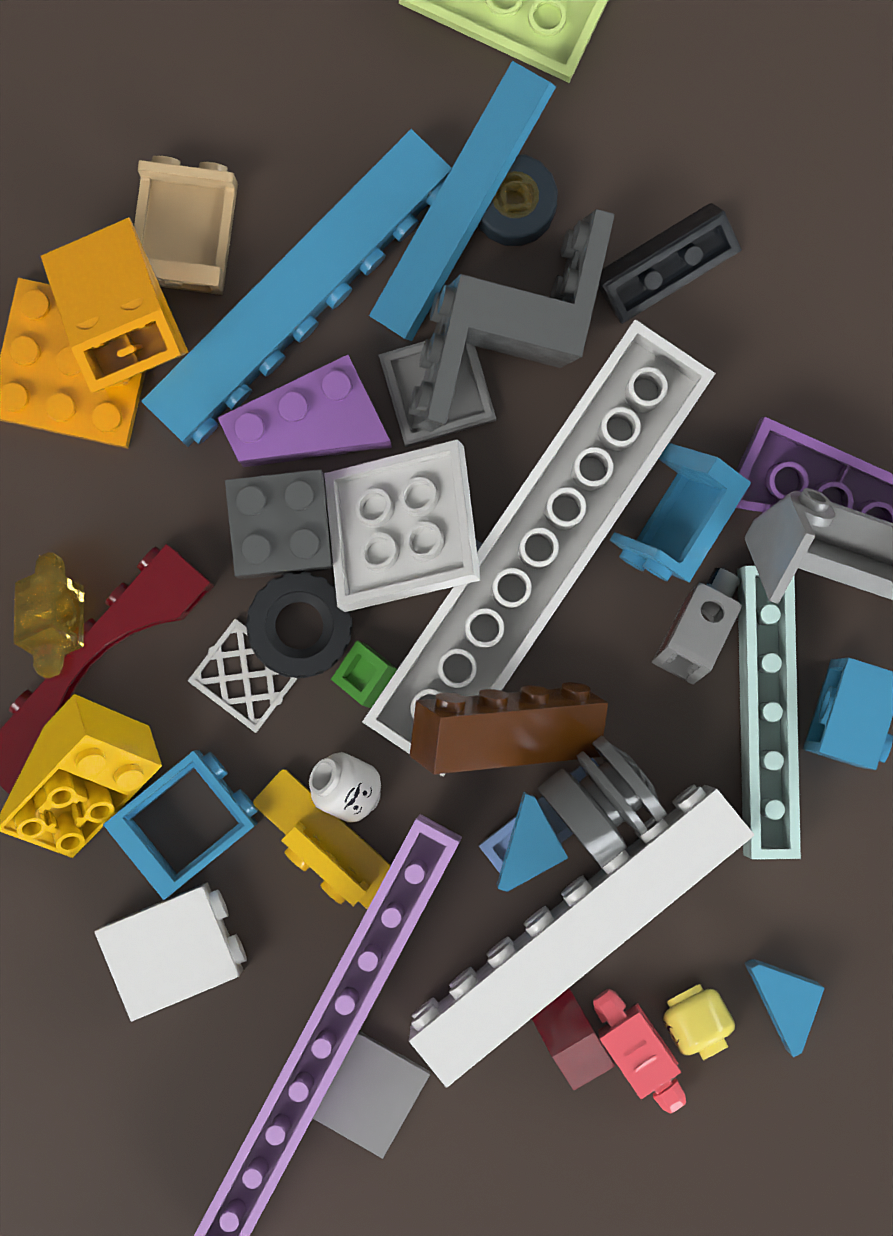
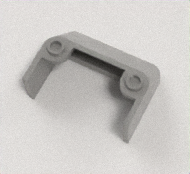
M805 488L802 492H790L755 518L745 535L746 544L767 597L771 602L779 604L798 568L893 600V523L830 502L822 493Z

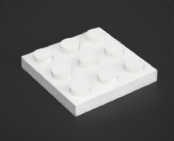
M458 439L324 473L338 608L348 612L480 581L465 450Z

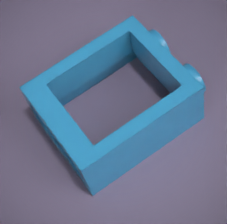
M200 750L192 751L103 824L163 900L173 894L258 824L253 817L258 812V809L241 789L235 793L222 779L228 772L211 752L204 756ZM195 768L239 824L177 874L135 823L133 818Z

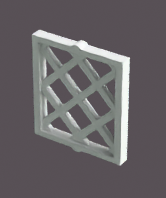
M234 619L217 643L209 648L208 655L189 678L188 682L257 733L277 705L282 704L283 697L296 682L297 678L290 677L283 690L275 692L273 675L278 673L269 670L266 666L265 670L248 672L246 655L254 654L252 648L245 649L243 632L247 635L246 626L237 619ZM237 633L239 650L222 652L221 646L229 635ZM240 656L242 673L225 676L223 658ZM217 659L219 676L202 679L201 672L210 660ZM266 676L269 693L252 696L249 678ZM243 679L245 697L228 699L226 681ZM220 682L222 699L205 687L204 684ZM270 699V707L261 718L255 719L253 701ZM246 703L248 719L230 705Z

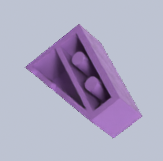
M349 355L343 356L218 417L225 435L243 467L303 460V458L324 455H340L362 450L392 448L390 439Z

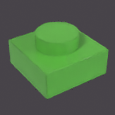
M357 640L331 680L362 706L372 708L398 669L368 644Z

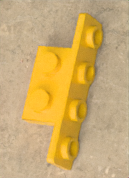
M287 769L281 770L254 799L253 805L286 835L281 840L288 846L284 851L285 855L301 870L306 871L309 867L313 869L324 880L320 884L321 888L339 904L346 900L353 907L357 902H360L368 910L391 864L343 820L318 809L311 799V791Z

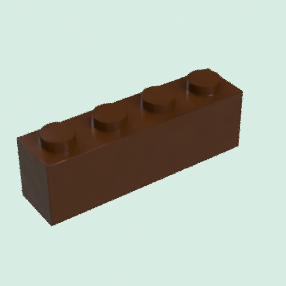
M576 682L563 683L562 687L557 689H546L540 686L529 685L521 687L520 692L509 693L496 689H483L479 691V695L462 696L449 692L439 693L436 695V699L416 700L409 756L432 774L577 760L576 755L581 751H584L589 758L601 757L592 745V742L601 735L604 736L608 702L590 692L591 688L589 686Z

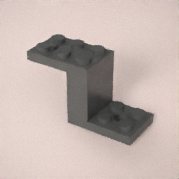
M595 209L582 221L579 220L573 230L568 229L566 231L561 247V257L567 258L563 276H556L550 298L462 274L451 284L445 285L442 293H436L430 313V321L437 322L435 332L431 340H425L419 360V367L426 369L420 387H414L408 408V414L415 415L412 428L432 432L447 423L465 343L562 368L582 357L615 214Z

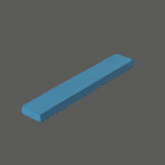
M511 62L372 309L370 317L404 339L413 340L432 307L436 293H440L556 89L554 84L516 62Z

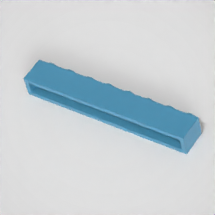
M410 129L141 402L187 447L194 441L198 444L203 443L217 429L219 424L215 419L227 407L231 410L238 408L252 393V389L248 386L261 373L265 377L272 374L286 358L282 352L295 339L301 343L312 334L319 325L315 318L328 305L332 309L337 308L351 293L352 288L349 284L361 272L366 276L372 273L386 256L382 251L395 238L401 242L411 234L419 223L415 217L428 204L431 206L452 168Z

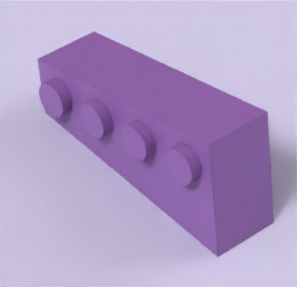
M767 417L759 419L736 469L739 474L751 482L736 508L765 512L790 492H802L803 489L809 488L822 493L830 502L893 523L892 473Z

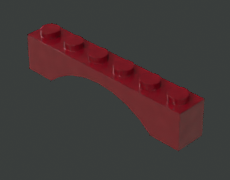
M166 544L161 550L155 546L142 558L137 565L141 573L129 586L125 582L121 583L105 601L109 608L100 619L95 621L93 618H90L73 636V640L77 642L74 648L65 657L60 653L56 655L42 670L41 675L45 680L33 693L29 689L25 690L10 706L8 711L13 716L0 729V786L8 794L11 793L43 727L72 697L75 688L91 666L113 646L137 632L159 624L184 620L215 585L170 545Z

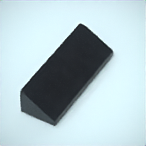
M710 203L603 268L598 288L619 322L623 324L742 251L724 210Z

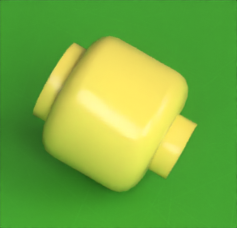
M698 984L667 1001L669 1009L664 1013L663 1021L681 1054L693 1055L699 1052L702 1059L705 1060L729 1047L724 1038L734 1031L735 1022L717 990H703L701 984Z

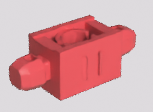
M606 989L593 999L594 1010L602 1023L608 1022L599 1029V1039L639 1098L643 1099L655 1091L653 1098L664 1111L670 1114L686 1104L684 1090L677 1078L671 1080L681 1073L677 1066L679 1062L640 1005L637 1003L627 1011H624L626 1004L615 991Z

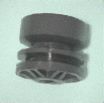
M601 735L592 742V745L604 760L603 763L597 767L584 751H581L576 756L587 775L586 777L578 781L569 772L561 768L537 787V789L594 860L603 868L627 848L623 837L617 829L620 824L626 822L633 830L643 835L648 830L635 813L642 807L657 823L667 814L658 800L655 787L626 752L610 744Z

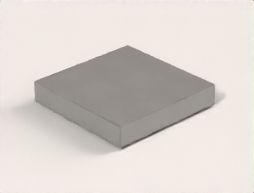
M424 342L379 354L405 447L496 421L493 405L474 345L465 343L447 423L432 432L412 428L415 415L408 414L413 389L415 386L420 387L426 369L419 367Z
M359 1031L313 1119L383 1159L428 1080L431 1071Z

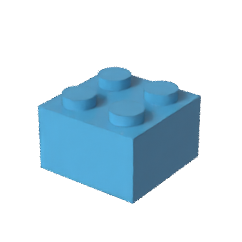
M849 657L831 659L803 750L856 767L873 770L877 769L878 762L884 763L889 756L893 743V735L888 734L893 717V671Z

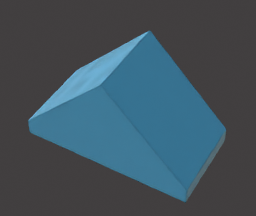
M523 792L496 884L498 889L507 892L568 859L535 796Z
M755 959L745 962V966L785 1049L792 1057L801 1054L825 988L817 981Z

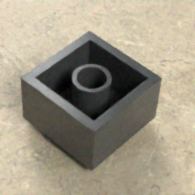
M322 470L225 480L235 577L247 579L283 575L291 572L294 574L334 569L325 477Z

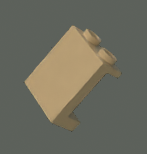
M153 156L152 162L140 160L138 172L141 180L134 228L160 287L223 295L238 188L234 173L227 172L228 168L226 166L213 162H200L199 168L180 166L181 161L167 156Z

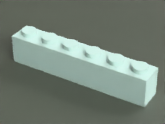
M744 566L737 569V577L740 579L738 602L742 605L738 614L742 818L754 833V836L743 845V855L750 859H801L795 580L793 576L779 604L769 601L756 566Z

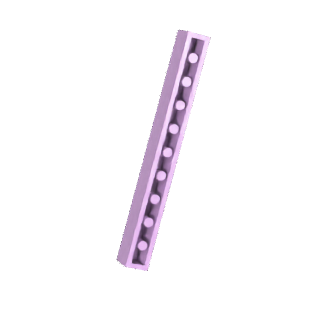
M421 814L416 818L194 1236H250L460 843L462 836Z

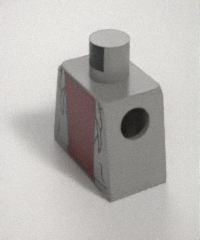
M714 568L706 585L698 583L683 601L651 663L692 685L709 673L742 607L739 602L732 599L740 579L725 569ZM702 614L705 615L709 621L705 620Z

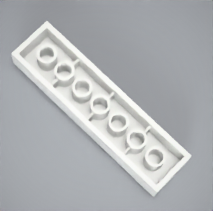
M695 784L688 787L672 801L676 807L675 810L658 823L653 818L646 821L644 825L648 831L643 835L635 832L639 839L621 852L588 881L582 875L561 892L564 900L550 911L544 906L524 922L526 932L515 941H512L507 936L497 943L486 954L488 956V963L477 972L472 967H469L449 984L451 987L450 994L439 1003L433 997L412 1014L414 1020L410 1026L409 1042L446 1088L754 836V833L718 789L708 785L696 787Z

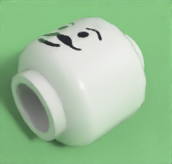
M339 752L322 759L316 764L310 774L309 788L311 799L315 806L341 820L350 823L360 821L369 815L379 803L381 795L379 773L373 766L349 754Z

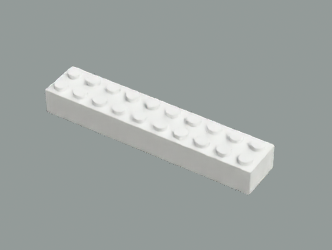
M634 320L478 550L480 581L453 587L362 722L410 754L416 700L436 699L437 694L444 692L456 693L462 696L479 695V691L483 689L501 691L716 373L637 320Z

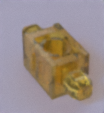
M53 552L39 556L36 560L35 573L15 582L14 644L32 654L33 668L37 674L44 678H52L59 675L63 669L64 655L84 647V586L80 583H75L65 576L64 561Z

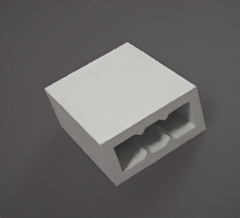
M208 882L103 925L94 931L131 1022L235 979L244 971L241 963L247 961L242 943L237 934L229 936L223 918L229 916L226 904L218 889L211 892Z

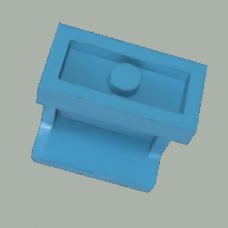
M668 443L658 459L677 472L676 477L637 540L614 532L610 541L623 550L619 557L640 571L646 569L667 582L671 575L690 582L751 482L718 457Z

